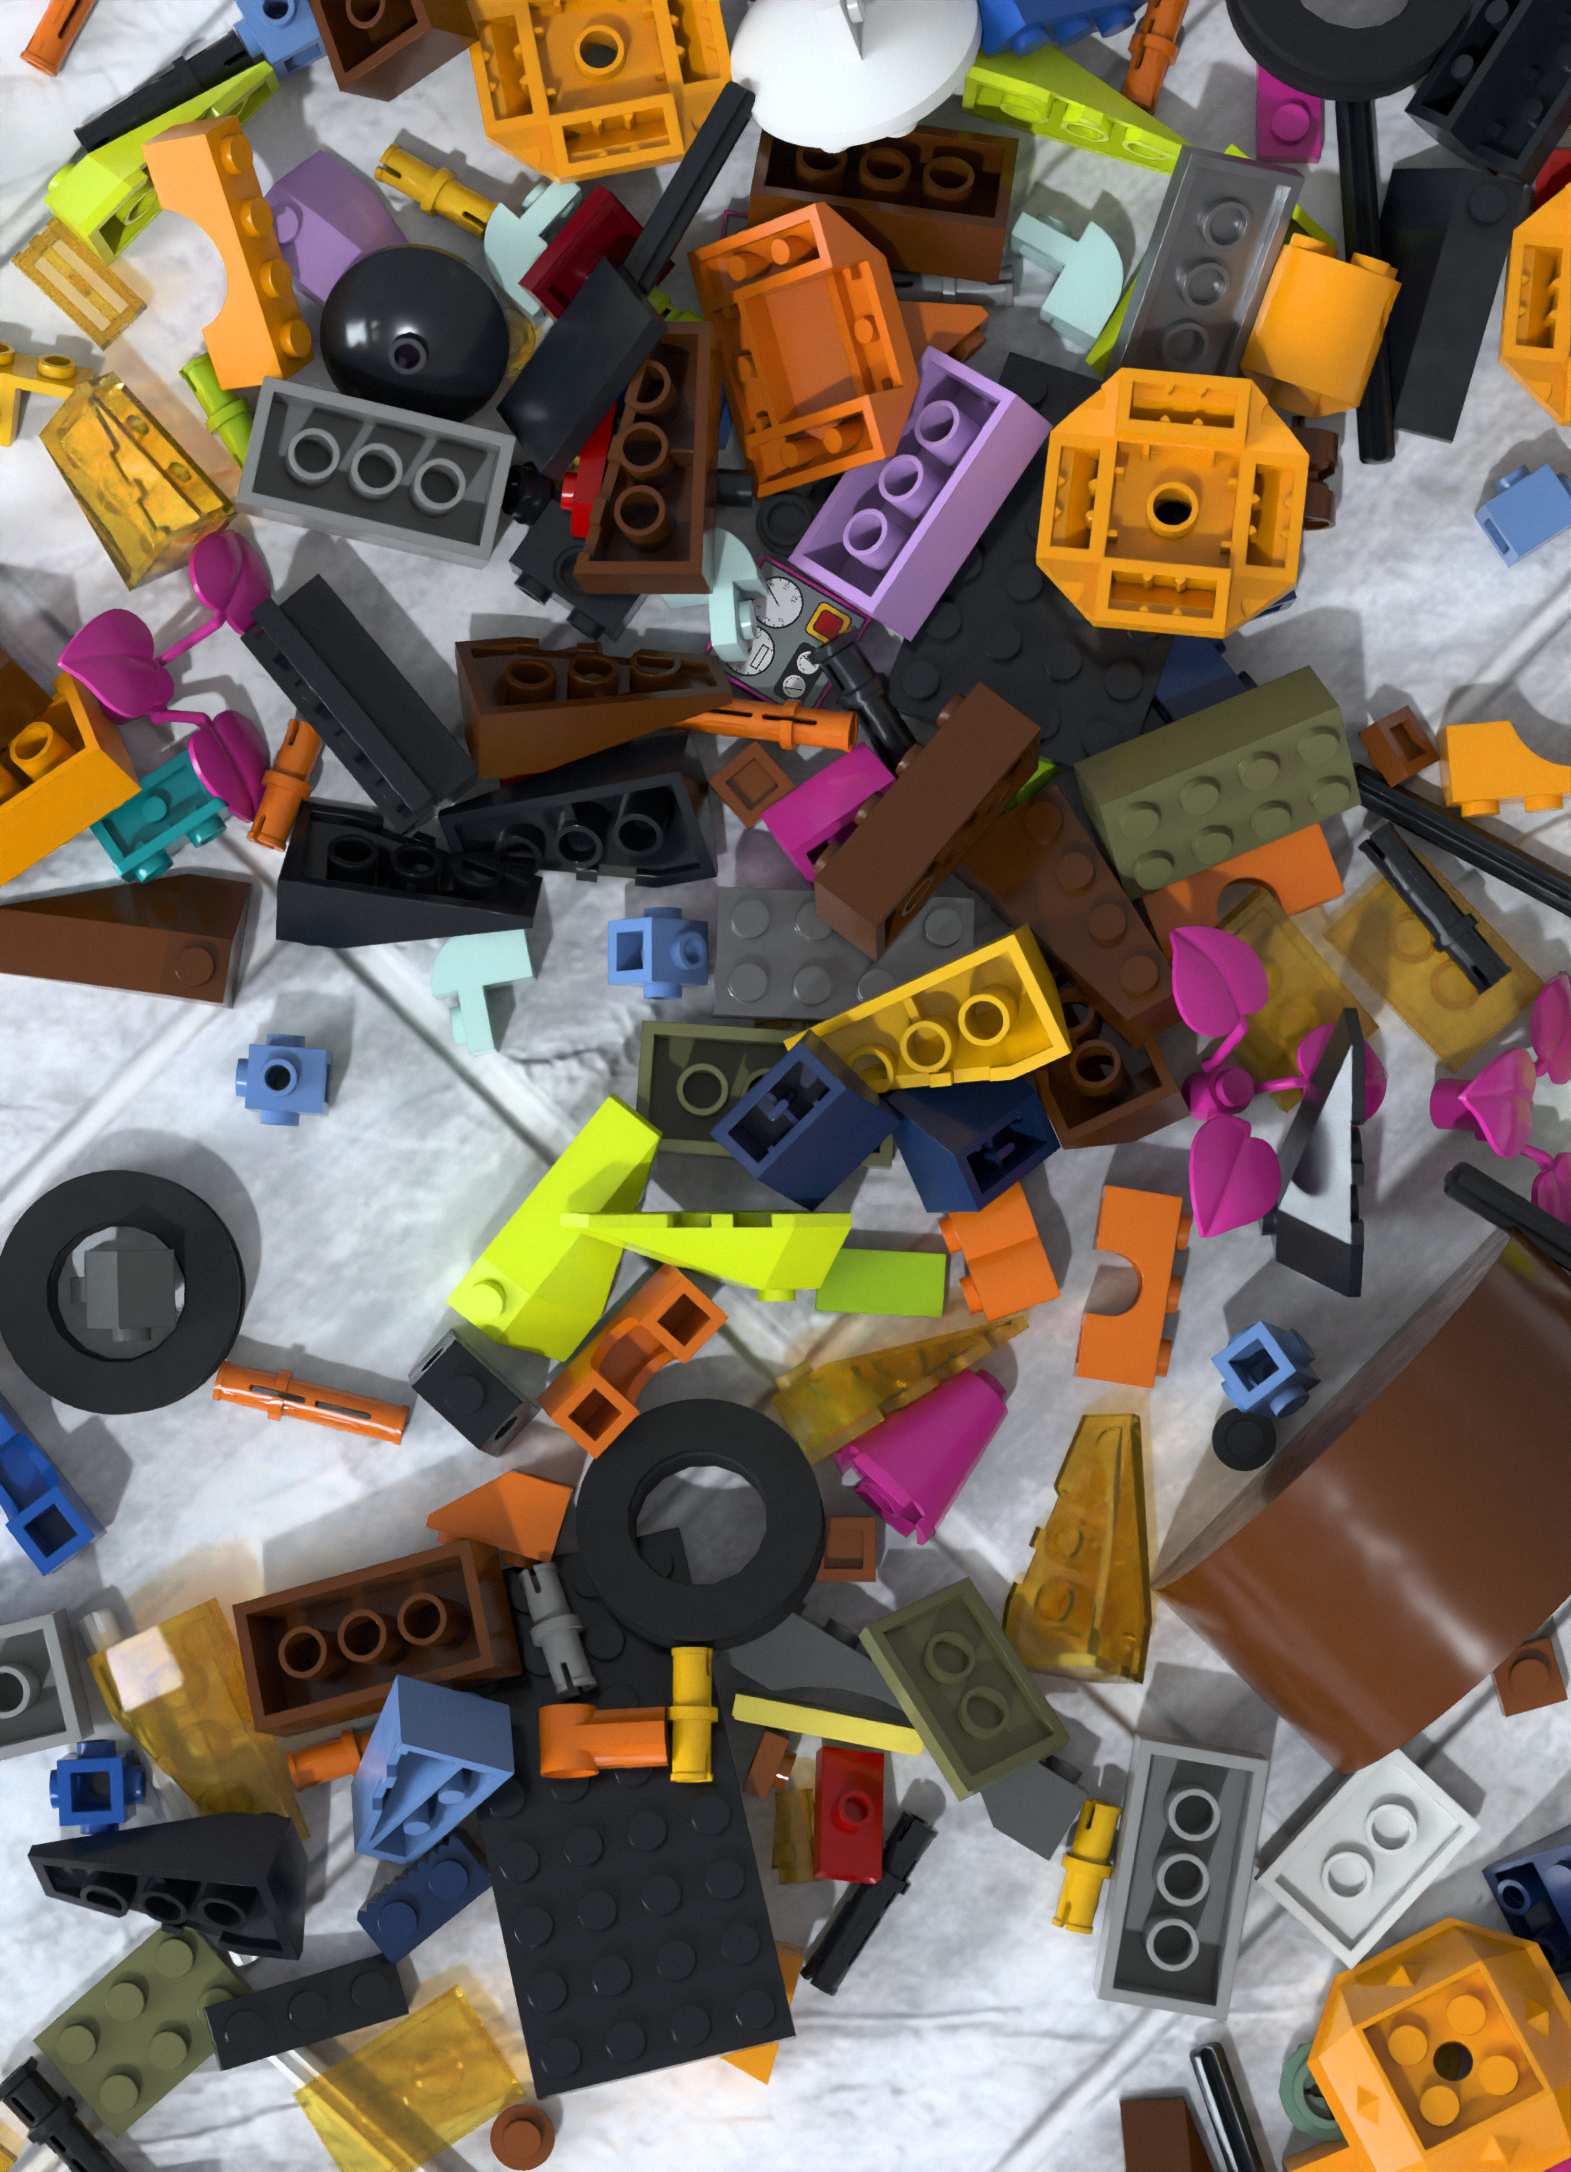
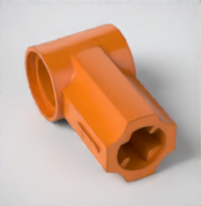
M556 1704L539 1708L540 1776L548 1778H581L599 1774V1769L669 1766L668 1722H666V1707L597 1710L596 1706L589 1704Z

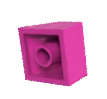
M862 741L855 746L852 753H845L759 814L782 852L810 891H815L814 878L817 875L813 872V867L820 855L835 840L842 845L858 827L854 823V819L865 801L876 791L885 795L896 782V778Z

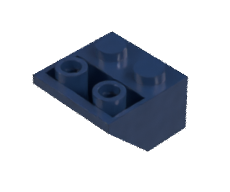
M809 1029L736 1103L709 1134L756 1180L813 1212L903 1122V1119L822 1039Z
M1020 1077L1012 1080L992 1082L990 1080L954 1083L951 1086L932 1088L930 1086L893 1089L881 1097L903 1119V1122L892 1132V1135L927 1213L980 1212L1061 1148L1037 1091Z
M1570 1824L1488 1865L1482 1870L1513 1935L1538 1943L1558 1981L1571 1978Z

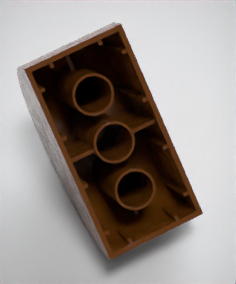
M1516 1226L1509 1233L1497 1227L1148 1586L1339 1773H1353L1366 1768L1398 1749L1424 1730L1495 1670L1571 1595V1276Z

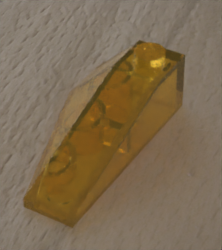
M1017 1316L827 1362L814 1370L809 1362L805 1360L774 1380L781 1391L771 1396L770 1399L812 1466L884 1421V1418L890 1412L897 1408L900 1409L920 1398L952 1373L954 1375L1030 1326L1023 1316Z
M1133 1413L1082 1415L1054 1483V1489L1058 1495L1057 1501L1045 1529L1036 1526L1029 1543L1030 1547L1036 1549L1023 1583L1013 1582L1005 1601L1001 1628L1029 1672L1089 1683L1143 1684L1152 1626L1140 1416Z
M216 1597L85 1659L114 1721L127 1734L130 1733L155 1760L154 1763L168 1778L171 1777L198 1805L199 1811L204 1816L226 1812L252 1814L271 1812L283 1817H292L301 1841L311 1837L273 1735L255 1732L241 1652Z

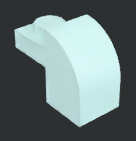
M545 180L540 182L523 201L520 209L524 214L520 218L500 202L491 214L485 230V258L497 292L513 310L536 330L539 329L549 316L518 283L549 246L548 244L583 204L581 188L574 182L559 185L554 181L551 185Z
M1022 212L1010 233L1007 249L1058 277L1041 308L1038 323L1091 352L1114 314L1122 291L1123 265L1119 251L1110 236L1092 221L1089 222L1082 237L1077 242L1069 237L1071 235L1070 229L1055 218L1045 214H1038L1035 219Z
M716 527L713 594L660 595L670 609L709 604L712 647L723 663L749 660L747 639H755L757 637V622L752 600L744 601V599L769 596L768 586L763 573L745 545L730 532Z
M527 929L453 936L447 940L436 957L431 975L432 996L436 1000L458 996L460 1006L449 1008L453 1035L456 1045L467 1044L469 1054L473 1057L499 1053L487 990L537 981Z

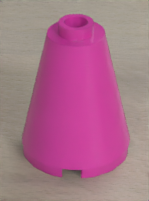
M962 1368L842 1444L832 1458L842 1476L850 1468L853 1469L861 1479L860 1484L854 1491L882 1520L906 1538L914 1530H917V1544L923 1546L936 1534L1006 1418L1008 1409L1003 1400L1008 1394L1002 1384L986 1370L979 1369L974 1373L966 1368Z

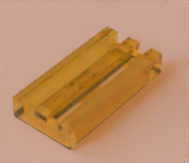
M54 216L46 224L48 228L41 235L36 234L28 242L30 246L23 253L19 251L11 261L104 352L148 307L70 229ZM59 239L128 305L121 313L106 301L52 248ZM41 257L111 323L103 332L34 266Z

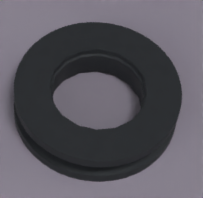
M1225 0L1228 15L1240 42L1264 70L1283 84L1313 97L1342 102H1360L1386 97L1404 90L1424 77L1456 31L1469 0H1408L1402 12L1380 26L1353 29L1327 23L1305 8L1300 0Z
M106 1170L78 1176L61 1183L36 1200L24 1212L9 1234L0 1255V1332L7 1349L23 1373L36 1386L60 1402L80 1410L107 1415H125L159 1409L183 1399L206 1383L219 1369L222 1360L227 1358L234 1346L241 1328L246 1302V1281L240 1252L233 1236L219 1215L203 1199L182 1185L159 1176L128 1170ZM109 1227H135L155 1235L168 1249H174V1255L184 1276V1307L175 1329L155 1349L134 1358H109L84 1347L68 1331L58 1307V1279L68 1255L86 1237Z
M688 1399L661 1405L637 1416L597 1459H593L585 1474L577 1499L576 1536L583 1564L595 1591L612 1615L625 1627L638 1636L666 1648L706 1647L708 1649L712 1648L713 1652L738 1647L762 1637L775 1629L795 1611L808 1594L821 1566L825 1548L826 1521L819 1487L812 1467L800 1446L782 1427L767 1416L737 1403L716 1399ZM717 1466L740 1474L759 1492L766 1507V1532L757 1554L739 1573L714 1584L685 1585L661 1576L643 1559L637 1546V1518L647 1495L664 1478L689 1467Z

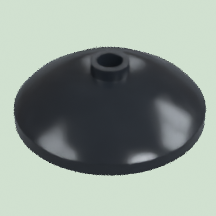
M392 245L375 250L357 260L347 268L333 286L325 302L320 321L319 336L323 361L328 374L341 394L459 423L477 413L492 398L503 379L510 356L511 336L509 321L504 305L492 284L478 269L452 252L429 245ZM403 344H410L418 350L420 358L414 361L406 360L399 354L398 347Z

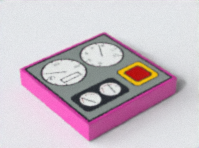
M762 554L757 565L766 580L769 596L744 599V601L752 600L757 622V637L755 639H747L749 660L723 663L712 647L711 641L702 655L718 656L728 682L761 702L784 704L787 699H796L803 701L804 707L819 709L833 686L819 664H810L807 655L832 637L852 626H855L860 633L857 638L859 643L872 622V617L769 556Z

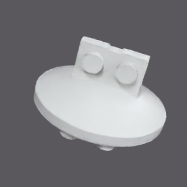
M756 0L744 16L733 41L731 51L732 80L756 95L751 110L753 121L766 132L786 142L806 147L821 148L828 153H838L850 146L866 144L887 136L892 138L903 137L912 132L919 120L939 107L956 90L974 65L982 36V19L977 0Z

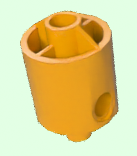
M1293 233L1289 245L1282 243L1273 274L1259 308L1239 368L1248 379H1252L1269 401V405L1315 420L1359 407L1383 340L1389 314L1402 283L1395 280L1398 270L1390 267L1391 264L1354 252L1349 264L1337 260L1338 250L1329 247V244Z

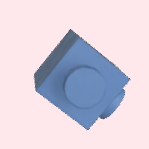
M1548 463L1530 473L1526 465H1522L1493 485L1498 495L1483 504L1474 515L1508 568H1510L1571 528V480L1562 472L1556 475Z

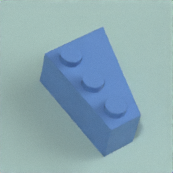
M397 1674L351 1784L355 1853L411 1866L515 1773L509 1705L482 1698L473 1692H460Z

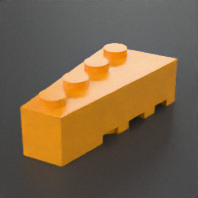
M65 670L51 682L57 690L51 696L54 701L0 751V887L17 878L32 865L60 846L71 841L83 830L142 791L116 724L105 717L93 692L78 678Z

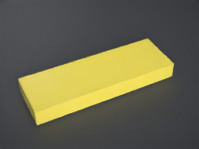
M739 1688L736 1689L732 1710L734 1720L919 1756V1753L923 1754L924 1743L913 1725L909 1722Z

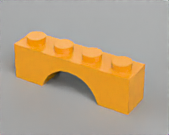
M237 114L173 125L142 144L141 148L161 208L180 213L197 223L213 240L225 265L227 295L224 306L216 319L202 329L221 390L261 385L264 376L286 381L312 362L315 357L311 348V333L307 324L302 319L292 288V274L288 264L283 260L274 232L272 211L268 202L263 197L253 166L251 145L243 134Z
M1510 720L1448 725L1436 734L1438 755L1441 758L1439 760L1443 808H1461L1462 818H1482L1499 815V805L1524 803L1525 813L1557 811L1564 809L1563 799H1571V766L1549 762L1533 753L1521 741Z

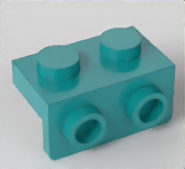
M188 748L140 779L139 783L142 791L127 800L119 808L114 809L89 826L114 863L113 868L119 877L128 883L138 878L144 884L157 878L174 864L170 857L172 854L189 843H192L195 848H200L220 836L227 829L223 821L233 814L227 810L229 807L220 797L215 798L201 782L190 760Z

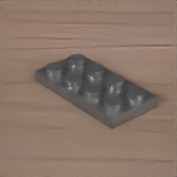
M1182 144L1101 385L1121 367L1236 377L1306 177L1293 168Z
M719 886L716 907L712 1018L822 1022L974 949L975 899L932 897L877 963L817 917L815 891Z

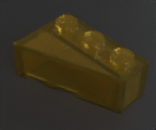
M114 371L78 384L38 435L129 592L188 566L195 544L211 532L225 530L238 515V512H234L235 505Z

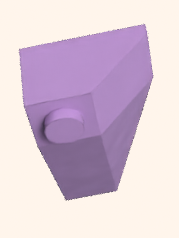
M322 150L316 152L275 182L264 196L272 211L273 228L283 260L288 264L292 274V287L321 309L324 308L325 302L339 277L357 260L384 247L410 244L372 188ZM403 344L398 347L399 354L404 359L414 361L420 358V354L414 346Z

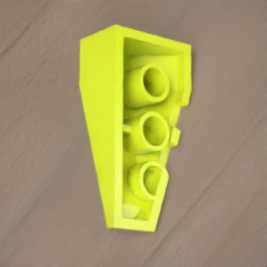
M980 43L976 61L965 78L961 113L1172 177L1182 144L1195 147L1049 43L1040 50L1024 57H1016L1014 51L987 57Z
M264 60L92 151L77 165L74 163L65 165L50 181L48 185L50 193L43 200L63 226L109 267L164 209L160 206L141 145L173 125L237 114L242 128L281 87L274 69Z
M612 1093L482 1253L446 1300V1303L495 1343L566 1362L605 1313L611 1295L609 1293L611 1284L625 1249L560 1226V1213L635 1212L637 1205L642 1200L663 1133L616 1094Z
M792 1209L560 1213V1226L732 1287L757 1289V1301L784 1302L796 1301V1289L821 1288L852 1227V1213L811 1212L809 1210Z

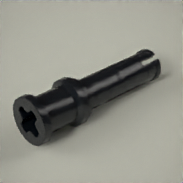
M852 626L817 647L807 655V659L811 665L819 664L839 696L836 704L840 711H854L858 714L859 724H861L871 740L870 742L888 770L897 780L900 776L895 773L899 762L906 752L918 741L889 700V696L886 693L889 689L888 677L884 672H876L857 642L860 633L855 626Z
M32 2055L0 2084V2102L3 2101L29 2129L27 2138L33 2144L36 2142L39 2146L45 2143L69 2167L71 2172H128L75 2115L78 2109L74 2106L76 2102L70 2095L62 2097L36 2070L38 2061Z

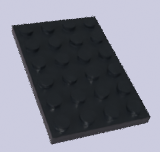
M1009 352L998 382L999 385L1017 394L1052 424L1053 428L1051 430L1078 406L1099 391L1102 383L1100 380L1013 352ZM1049 432L912 641L910 642L906 638L903 639L889 681L887 682L889 689L886 693L898 713L938 726L936 721L947 703L958 693L967 697L980 681L1042 728L1039 761L1075 773L1074 763L1142 735L1176 634L1094 627L1036 564ZM1177 502L1165 503L1158 507L1154 513L1159 521L1167 525L1181 524L1190 516L1188 509Z

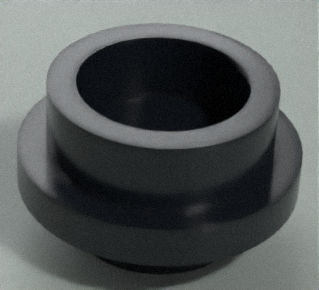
M529 461L522 466L513 465L510 467L501 508L505 514L513 516L517 523L532 526L551 499H555V485L551 478L541 474L534 463Z
M793 491L776 493L764 501L757 513V533L769 550L780 555L789 556L808 530L818 512L813 503L800 493Z
M1233 1408L1220 1416L1215 1423L1211 1438L1212 1447L1218 1459L1227 1467L1237 1471H1251L1263 1466L1273 1455L1276 1447V1432L1270 1419L1249 1411L1244 1414L1238 1408Z

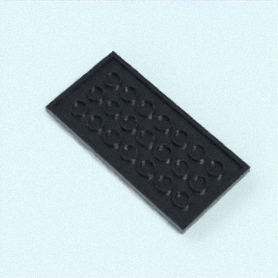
M679 1527L637 1537V1546L643 1559L661 1576L685 1585H693ZM580 1551L553 1557L552 1562L556 1563L558 1568L557 1573L571 1614H578L583 1630L578 1635L597 1685L588 1692H585L582 1686H578L580 1695L566 1699L557 1698L556 1688L542 1647H536L533 1643L530 1631L535 1626L522 1587L516 1578L525 1569L515 1566L503 1569L502 1572L523 1673L460 1690V1692L476 1693L482 1698L507 1704L510 1707L515 1773L478 1805L476 1812L537 2099L540 2101L797 2038L713 1669L711 1707L718 1708V1722L711 1723L712 1782L685 1783L670 1781L672 1774L673 1723L669 1722V1766L599 1769V1774L581 1778H548L540 1776L539 1708L556 1704H589L596 1706L597 1710L673 1707V1656H671V1648L663 1647L638 1636L612 1615L595 1591L583 1564ZM530 1570L531 1576L536 1575L535 1571Z

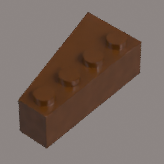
M665 321L668 329L629 382L624 399L626 404L618 433L613 435L607 456L609 464L599 497L595 496L588 520L590 528L583 551L579 552L573 571L574 577L586 594H713L723 345L712 321Z
M1058 785L1051 786L1000 815L953 871L954 876L969 890L975 891L990 906L991 911L1008 927L1011 926L1015 930L1028 924L1047 965L1052 969L1055 968L1076 988L1077 993L1133 1047L1140 1045L1182 1021L1183 1018L1178 1011L1173 995L1172 967Z

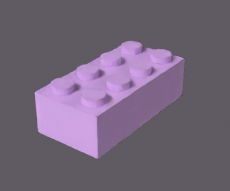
M930 345L916 364L920 385L895 455L846 471L788 558L790 563L827 590L910 642L1053 428L1052 424L1017 394Z

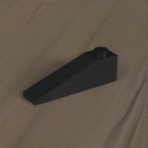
M1466 168L1392 169L1379 223L1382 261L1391 264L1390 267L1398 270L1395 280L1402 283L1387 321L1394 429L1452 444L1510 246L1525 183Z
M690 730L630 741L441 809L438 814V820L452 854L462 857L465 854L476 852L534 875L539 870L576 873V880L597 882L599 875L635 879V886L652 888L709 879L718 875L709 787Z
M302 801L278 878L276 940L341 949L533 928L542 890V877L476 852L465 854L462 857L436 848V837L417 831L411 838L383 828V817L364 810Z
M1343 1008L1277 1156L1281 1170L1279 1197L1273 1208L1258 1220L1260 1235H1271L1275 1261L1346 1297H1361L1364 1252V1222L1362 1219H1359L1357 1185H1364V1162L1362 1160V1143L1359 1127H1352V1125H1363L1365 1120V1042L1357 1008Z
M226 1812L32 1845L27 1855L43 1891L48 1897L118 1918L125 1916L129 1909L147 1914L154 1920L162 1922L161 1931L181 1937L185 1927H190L219 1936L218 1948L240 1955L299 1961L303 1952L308 1857L292 1817H283L271 1812L260 1814Z

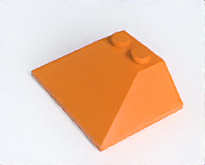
M825 202L814 203L686 253L704 319L712 321L723 345L721 379L746 469L754 470L753 494L755 499L767 497L895 455L920 385V379L885 255Z

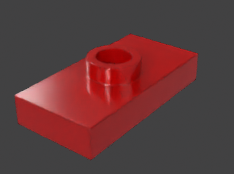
M822 1746L816 1752L813 1877L873 1885L882 1879L884 1753Z

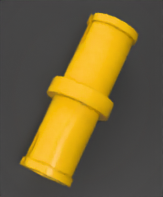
M396 143L391 144L385 150L379 162L387 166L385 169L381 166L376 167L374 175L376 180L388 184L419 202L421 212L428 216L436 217L439 214L472 233L477 239L484 241L487 223L499 203L487 199L458 182L457 173L449 168L442 167L438 170L403 150Z
M706 1647L672 1648L673 1707L666 1708V1722L673 1723L672 1774L670 1781L685 1783L712 1782L711 1723L718 1722V1708L711 1707L713 1649Z
M1087 1797L1082 1805L1071 1852L1063 1853L1061 1867L1066 1869L1056 1914L1052 1919L1053 1925L1059 1928H1063L1066 1925L1065 1930L1092 1934L1094 1928L1092 1925L1103 1880L1111 1879L1114 1867L1108 1860L1119 1815L1123 1809L1121 1806L1116 1804L1109 1806V1802Z

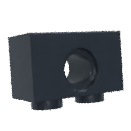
M551 499L509 559L512 572L519 576L514 585L543 606L551 598L569 610L571 613L566 618V621L588 638L597 642L601 635L604 634L616 643L650 594H586L584 590L575 591L568 588L563 582L564 573L569 566L576 563L579 552L583 551L586 538L571 536L572 512L561 509V504Z

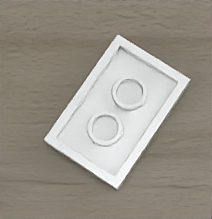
M1398 1748L1366 1768L1349 1773L1258 1872L1254 1879L1352 1970L1478 1833L1482 1826Z

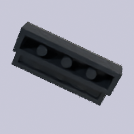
M1474 0L1404 111L1438 143L1473 166L1490 175L1497 176L1498 173H1501L1531 186L1571 124V0Z
M319 573L282 604L278 605L269 596L250 612L257 621V624L240 637L241 641L400 835H406L435 818L441 809L452 805L484 779H478L473 761Z

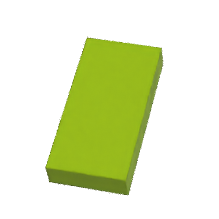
M841 1248L821 1288L816 1289L815 1311L943 1318L946 1254Z

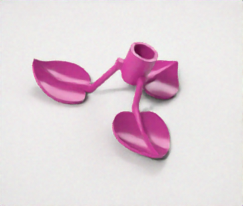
M230 529L211 532L200 538L195 544L189 559V575L193 589L203 605L215 611L207 623L153 658L154 642L147 625L137 615L128 610L112 609L95 616L76 632L59 657L57 665L78 678L93 692L98 699L101 711L114 724L123 725L149 716L154 725L164 722L197 725L200 730L195 731L190 736L188 742L190 760L195 772L207 790L215 798L220 797L229 807L227 810L249 824L254 822L266 789L261 784L265 770H270L269 755L261 734L249 719L233 710L218 713L213 721L204 712L168 710L166 706L174 695V683L169 672L163 668L221 628L225 620L235 632L243 636L257 624V621L250 612L269 596L271 597L270 582L262 560L242 535Z
M1185 926L1169 932L1173 950L1172 988L1178 1011L1185 1023L1193 1031L1201 1035L1217 1038L1229 1034L1211 1057L1202 1059L1201 1066L1204 1070L1191 1073L1185 1079L1181 1090L1182 1097L1191 1116L1199 1121H1207L1196 1133L1191 1146L1189 1181L1192 1208L1200 1237L1209 1238L1250 1224L1265 1216L1275 1205L1281 1189V1170L1275 1151L1265 1140L1250 1137L1251 1124L1233 1115L1243 1112L1250 1104L1253 1096L1258 1094L1303 1087V1100L1336 1024H1324L1313 1028L1301 1040L1297 1051V1064L1301 1076L1253 1082L1249 1073L1238 1065L1222 1064L1249 1030V1024L1245 1016L1256 1013L1265 1006L1268 999L1267 976L1257 954L1238 937L1212 927ZM1364 1039V1122H1366L1377 1112L1383 1102L1387 1079L1384 1075L1385 1069Z
M1559 971V975L1551 978L1541 989L1533 1006L1531 1041L1533 1049L1538 1056L1535 1063L1526 1049L1510 1048L1492 1060L1474 1080L1439 1079L1435 1083L1430 1096V1116L1437 1129L1474 1131L1476 1141H1487L1493 1151L1502 1158H1514L1521 1154L1535 1160L1540 1166L1541 1172L1535 1177L1532 1184L1531 1203L1571 1227V1153L1560 1152L1553 1160V1157L1548 1152L1526 1144L1532 1129L1531 1109L1534 1105L1532 1097L1535 1091L1536 1078L1543 1076L1548 1071L1549 1077L1554 1084L1563 1085L1571 1079V977L1567 974V971Z

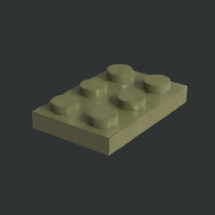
M969 1576L865 1626L858 1636L960 1802L1063 1750L1071 1740Z
M160 1927L43 2030L33 2041L116 2138H118L214 2053L202 2008L255 1991L203 1931L185 1927L180 1937L161 1931Z

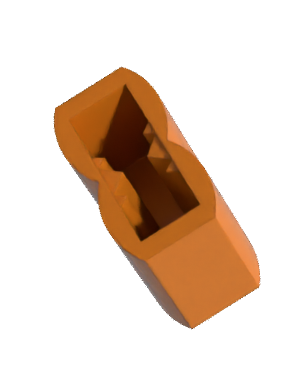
M1020 1181L1016 1182L980 1212H948V1215L937 1218L949 1254L962 1251L970 1275L959 1278V1282L971 1315L983 1311L987 1323L1061 1297Z

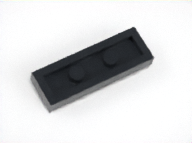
M383 1953L202 2008L219 2071H225L409 2014L396 1964L393 1965Z

